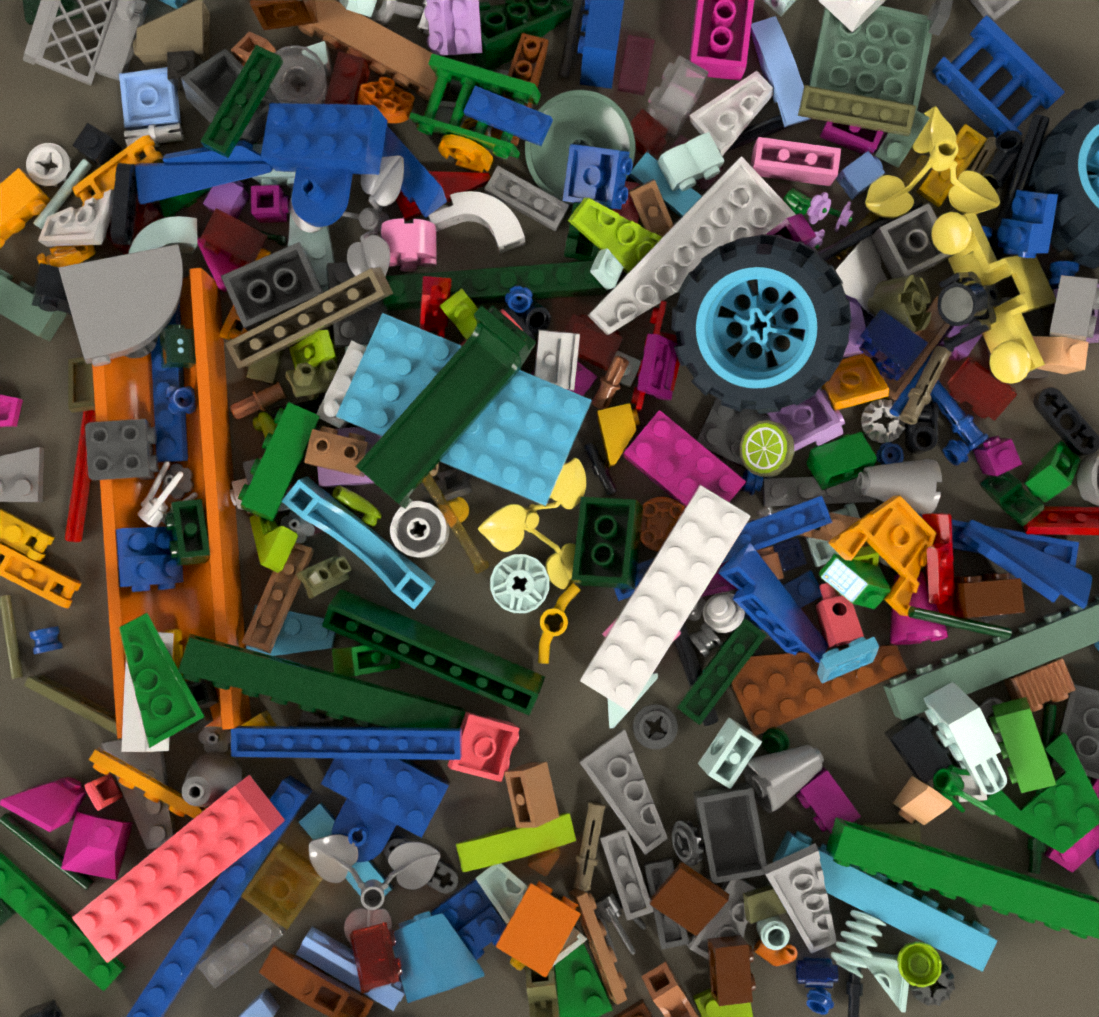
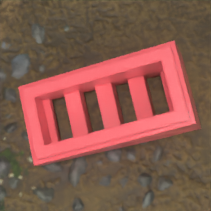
M110 773L84 785L97 811L123 798L118 785Z

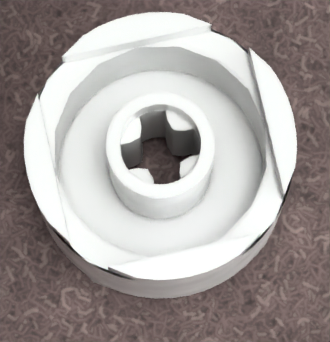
M412 501L406 509L401 506L395 513L390 526V535L394 545L404 554L418 558L430 557L438 553L447 543L449 523L443 512L436 506L424 501ZM417 523L427 527L423 531L424 536L422 537L419 534H414V530L417 529Z

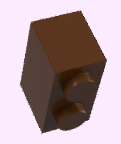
M741 935L708 939L711 995L719 1006L753 1002L752 991H755L756 983L750 969V963L754 961L752 946Z

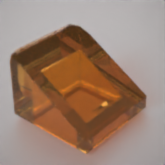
M560 846L530 857L528 859V866L543 876L548 875L561 854Z

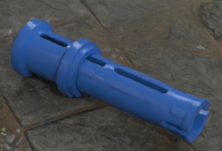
M937 380L930 394L931 400L938 403L939 410L952 425L951 431L957 433L967 445L969 451H971L988 439L989 436L987 433L983 434L973 422L974 417L969 413L966 415L946 388Z

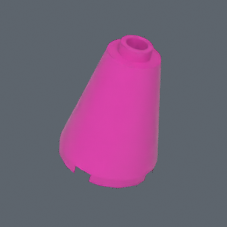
M920 572L917 578L919 586L917 592L912 593L909 605L939 612L936 604L929 603L928 583L923 572ZM899 574L894 576V584L900 577ZM892 608L890 644L911 645L920 644L922 641L927 640L934 642L948 638V631L945 625L902 616Z

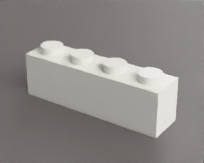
M158 632L171 657H173V633ZM126 660L121 752L169 751V737L151 748L148 747Z

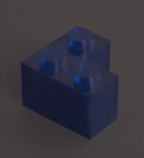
M882 309L856 342L860 345V351L871 358L875 356L879 359L875 366L879 368L878 371L882 376L889 380L895 379L896 381L903 376L928 344V342Z

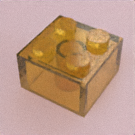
M281 841L271 852L241 897L287 930L323 878L318 875L309 860Z

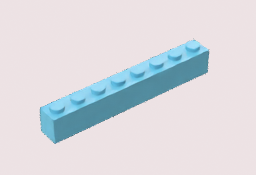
M787 831L773 862L813 845L811 843L813 839L800 831H797L796 834ZM822 843L821 847L817 846L827 893L983 972L997 943V940L989 934L990 929L975 920L972 924L964 921L965 916L952 908H948L947 912L938 907L939 903L926 895H923L922 899L913 895L914 890L902 883H897L895 886L887 882L888 878L883 873L877 872L876 875H871L860 870V866L850 864V867L839 865L833 861V857L827 852L826 844Z

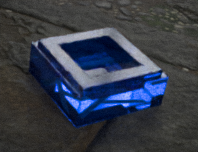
M798 538L773 545L774 551L778 552L783 572L807 564Z

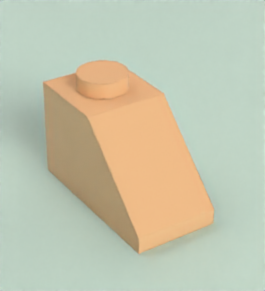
M1032 336L1045 365L1037 369L1060 374L1085 370L1089 342L1067 337Z
M911 776L893 804L900 808L898 814L911 824L917 820L922 825H925L950 808L952 802L927 784Z

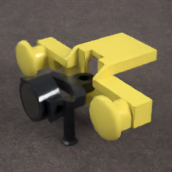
M948 212L941 215L932 227L931 237L937 250L943 254L953 255L948 258L954 275L939 283L940 287L944 288L938 297L937 307L939 315L946 323L953 326L969 324L962 328L960 333L950 338L944 337V345L948 351L953 352L955 347L982 334L991 353L989 364L994 376L1004 383L1013 384L1020 382L1030 371L1045 365L1022 316V313L1048 307L1056 303L1055 295L1037 257L1023 258L1017 255L997 261L975 213L961 215L957 212ZM1012 275L1020 295L997 306L1000 304V295L992 285Z

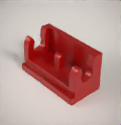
M423 276L420 329L427 332L435 331L442 338H444L445 327L448 325V316L440 305L450 298L451 278Z

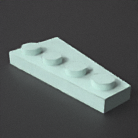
M290 213L288 247L300 242L308 255L323 291L326 292L328 291L326 265L327 263H335L329 227L325 226L314 233L305 232L295 224Z
M500 863L489 867L475 879L507 924L528 886ZM573 927L553 966L587 940L575 927Z

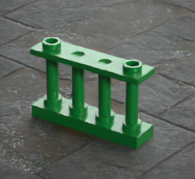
M431 54L428 65L434 71L437 79L424 116L410 113L409 118L417 126L416 129L426 135H432L434 132L441 135L453 134L462 136L480 144L486 149L493 150L492 153L504 159H508L509 156L518 158L520 152L511 143L512 134L503 131L500 139L487 136L485 133L488 125L480 121L477 122L474 132L460 128L464 116L463 111L475 86L500 96L512 97L511 99L514 102L522 105H527L528 103L538 104L541 94L534 83ZM451 80L460 82L462 88L449 124L434 120L447 82L450 83Z

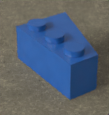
M585 0L584 10L589 11V14H583L581 32L586 33L585 36L579 37L578 53L583 54L580 85L612 89L624 0Z

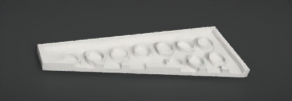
M741 156L632 268L615 288L606 295L588 316L606 335H609L659 304L661 300L663 301L678 292L688 273L696 268L702 261L701 258L717 247L742 237L767 234L784 219L796 214Z

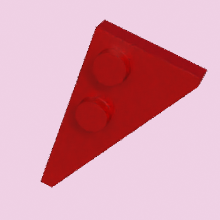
M428 171L441 185L447 200L446 203L451 201V194L474 191L487 185L491 178L489 173ZM400 191L396 202L405 221L407 222L422 215L415 201L410 203Z

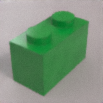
M862 432L853 435H843L838 440L828 444L816 445L810 450L807 466L821 490H825L857 478L858 474L865 467L875 465L877 457Z

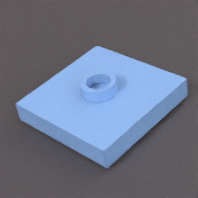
M173 67L119 74L125 129L128 131L146 129L149 125L153 124L156 127L181 124L176 71Z

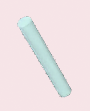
M82 159L33 222L36 226L43 229L47 217L59 210L73 192L72 188L91 169L92 165Z

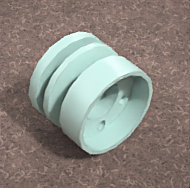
M514 554L502 559L495 566L490 577V590L494 600L503 609L512 613H527L537 609L545 601L549 591V576L545 567L536 558L526 554ZM516 576L520 579L524 577L527 579L525 591L522 592L520 588L516 590L513 588L512 585L516 583L514 580Z

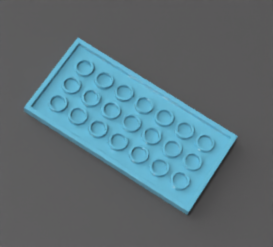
M382 313L336 417L382 437L461 348V345ZM519 370L440 462L546 506L589 409L591 399Z

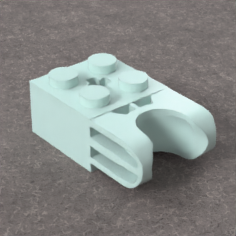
M954 682L923 698L928 707L925 714L934 726L937 725L939 729L936 732L938 739L944 747L948 746L957 764L962 769L968 770L976 785L985 794H994L1003 789L1007 784V777L996 756L1001 750L980 707Z

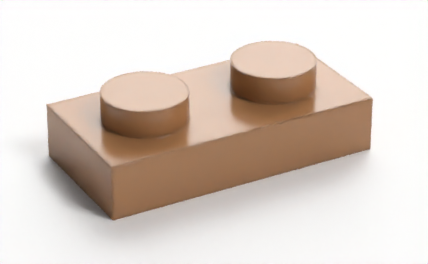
M652 179L629 190L644 229L663 237L674 225L656 181Z

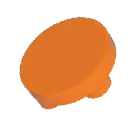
M380 77L378 82H369L361 85L357 103L358 105H375L387 119V123H402L409 119L415 98L411 93L395 86V82L391 78Z
M669 497L652 498L642 505L643 516L640 542L653 551L659 552L685 509L684 505Z

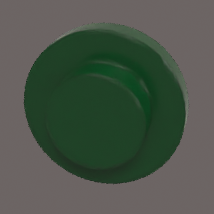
M771 727L763 733L762 745L771 754L787 750L790 746V741L782 729Z

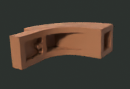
M666 962L641 976L652 1000L661 1010L664 1017H700L679 980Z

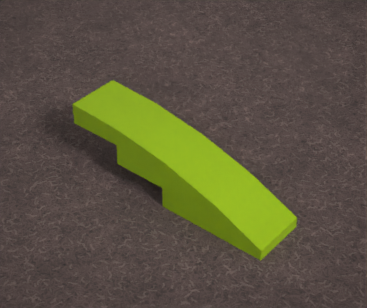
M565 812L559 814L558 818L536 828L505 827L456 843L462 872H467L550 850L574 842L576 837L570 813Z

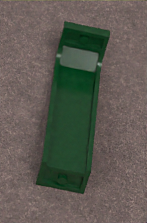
M481 305L474 313L477 325L472 335L355 466L404 509L413 501L409 498L410 494L519 372L536 344V341L493 305L488 310Z

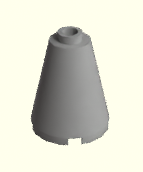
M922 459L865 467L857 477V487L863 495L883 502L892 496H901L918 514L932 513L937 507L941 492L936 491L937 482L942 483L940 466L935 460Z
M804 745L751 758L742 772L745 781L753 786L757 793L754 795L756 802L767 813L777 811L822 770L824 759L816 747Z
M219 752L205 753L195 759L188 769L182 787L183 799L193 806L208 808L242 781V769L236 759L227 753Z

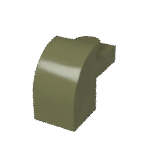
M525 965L530 1017H559L554 966L545 978Z

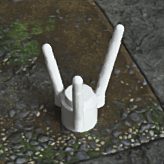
M168 461L163 464L147 497L140 504L142 509L138 512V516L152 527H157L160 522L165 524V513H169V511L166 512L168 506L164 501L183 476V472H178L159 498L154 497L170 465ZM192 493L183 501L194 500L198 497V493Z

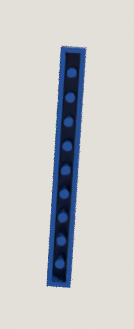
M291 775L281 782L270 801L285 821L220 874L126 1017H163L313 791Z

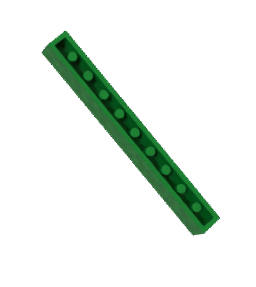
M837 817L835 819L826 850L833 857V861L839 865L850 867V864L860 866V870L871 875H876L877 872L886 874L888 879L897 883H903L906 880L913 882V886L924 891H930V888L939 890L941 895L950 899H956L959 896L965 898V901L977 907H982L983 904L992 906V910L1003 915H1009V912L1018 914L1017 916L1020 919L1029 923H1035L1038 920L1044 922L1043 924L1048 928L1056 931H1061L1064 928L1082 939H1087L1088 936L1099 939V898L854 822Z

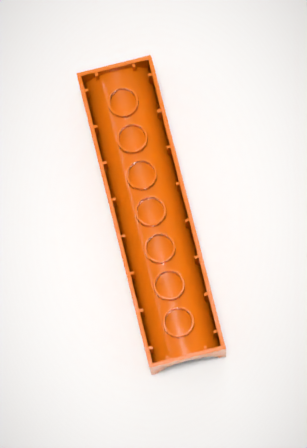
M202 268L190 269V275L183 278L180 297L182 348L184 349V387L190 386L194 389V405L196 406L193 413H186L188 461L169 462L170 465L167 469L169 470L173 464H181L183 468H189L193 473L191 481L194 487L191 492L185 493L182 499H175L172 495H168L164 503L168 506L166 510L168 512L172 502L183 501L192 493H198V497L194 500L202 499L210 550L207 562L183 565L184 582L175 583V589L158 590V584L150 585V591L132 592V586L120 587L116 529L152 527L138 516V512L142 509L140 504L147 497L164 463L159 462V471L154 472L155 479L125 478L100 480L117 739L122 738L126 662L118 627L147 613L157 632L164 633L168 629H180L182 631L180 645H183V652L189 634L246 649V645L242 643L245 630L236 505H233L230 497L234 478L224 339L220 336L223 327L220 289L215 280ZM151 353L141 358H128L125 356L110 359L111 363L103 366L94 367L92 364L96 422L146 419L151 423V427H155ZM152 444L153 455H156V444ZM163 481L161 482V484H160V486H159V488H158V490H157V492H156V494H155V496H154V497H156V498H159V496H160V495L162 494V492H163V490H162V485H163V483H164ZM160 522L157 527H166V524ZM230 686L229 690L215 687L219 702L210 707L213 721L205 727H222V730L234 729L251 720L249 696L242 694V689Z

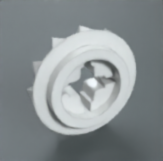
M43 143L36 146L29 153L26 169L30 178L44 187H57L58 183L66 181L68 172L72 171L70 168L71 159L59 145ZM52 160V162L55 165H57L58 168H50L48 172V170L45 167L40 165L45 163L49 164Z
M879 399L873 401L862 413V429L875 442H891L899 438L905 429V422L900 417L893 416L889 412L894 404L893 400ZM882 413L887 418H894L893 421L887 424V428H884L883 424L873 423V421L882 417Z

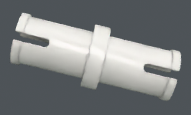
M180 123L159 127L153 124L149 125L146 129L124 131V136L128 138L125 139L127 147L145 135L152 137L155 142L154 147H160L161 143L184 141V135L181 134L183 129Z

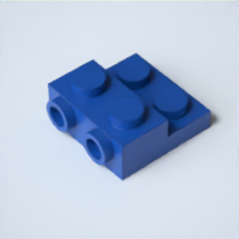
M570 144L562 201L581 203L584 198H590L607 208L621 209L622 204H625L628 199V188L625 187L626 175H630L633 167L632 159L629 158L630 152Z
M1016 190V195L1012 202V218H1002L1001 226L997 232L998 246L1003 247L1004 254L1018 255V257L1036 258V253L1049 252L1058 194Z
M166 527L116 529L120 587L132 586V592L150 591V585L158 584V590L175 589V583L184 582L183 565L177 566L176 558H171L169 541H173L172 530H167Z
M476 879L472 880L431 911L432 916L443 913L476 960L485 953L483 948L492 942L496 946L507 925Z

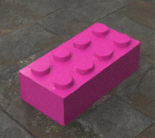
M696 0L687 74L741 81L747 64L754 0Z
M660 410L622 455V457L669 496L684 505L685 508L699 485L730 502L746 483L744 479Z

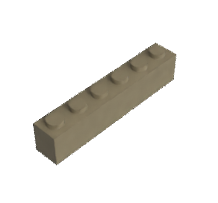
M381 267L370 268L230 340L225 345L238 369L248 367L305 339L318 330H322L393 294Z

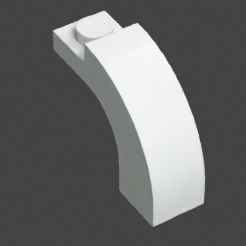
M467 191L451 194L452 206L442 205L428 216L430 222L435 224L436 232L462 222L471 221L482 224L492 233L500 254L525 245L524 233L514 213L503 202L484 193Z

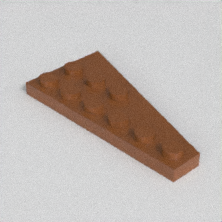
M879 645L878 652L872 663L825 683H821L817 675L819 663L815 662L806 652H798L796 655L790 653L752 655L732 681L731 686L748 726L756 736L766 732L771 727L780 726L908 671L897 645Z

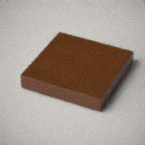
M681 862L651 897L649 904L697 936L728 902L730 894Z

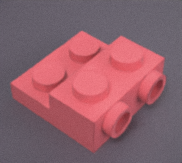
M466 712L460 727L462 728V758L460 760H449L447 766L452 770L502 782L504 772L508 771L510 766L509 758L512 749L518 743L520 728L511 722Z

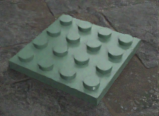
M879 6L856 30L851 32L825 7L809 86L876 98L880 90L905 104L915 105L916 110H918L932 34L928 33L931 21L927 20L928 16Z

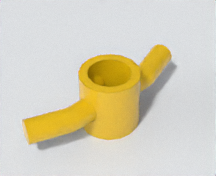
M574 583L558 598L554 608L545 610L541 615L540 626L543 634L539 641L538 663L549 664L550 643L553 637L561 635L567 629L568 620L564 613L568 603L581 591ZM558 613L562 616L563 621L559 625V630L552 631L549 625L544 623V620L548 614L553 616Z

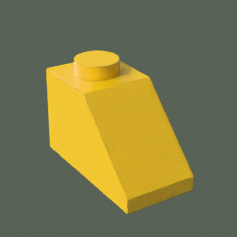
M630 403L599 410L596 414L609 467L615 466L636 432V426L640 425L637 410H632Z

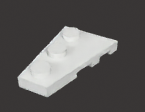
M755 71L690 114V122L701 135L707 132L710 133L720 154L723 156L773 96V87L758 71Z
M111 189L104 192L103 198L99 200L93 197L87 199L84 206L78 209H74L71 206L48 216L38 241L47 247L101 245L107 235V228L112 218L114 191Z
M352 340L317 412L320 419L340 429L345 428L349 422L339 419L336 415L366 350V347Z

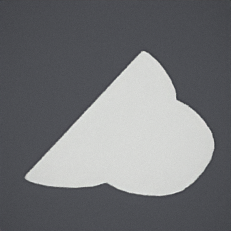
M871 236L860 241L835 271L843 281L842 286L845 294L856 298L859 304L871 314L868 310V299L873 297L876 285L880 281L887 280L881 269L880 254Z

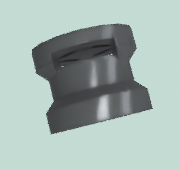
M706 622L701 625V629L698 632H692L688 635L705 658L710 655L711 649L723 644Z

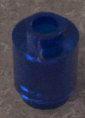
M803 957V960H796L797 984H804L806 988H833V983H838V966L832 963L831 958Z

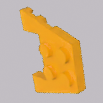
M892 496L832 538L828 543L844 560H852L866 541L900 575L884 600L899 615L908 616V610L911 607L909 602L912 593L917 592L919 586L917 578L921 567L926 566L927 548L933 545L936 532L901 496Z

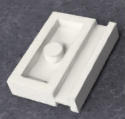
M538 330L534 376L564 389L574 390L580 334Z

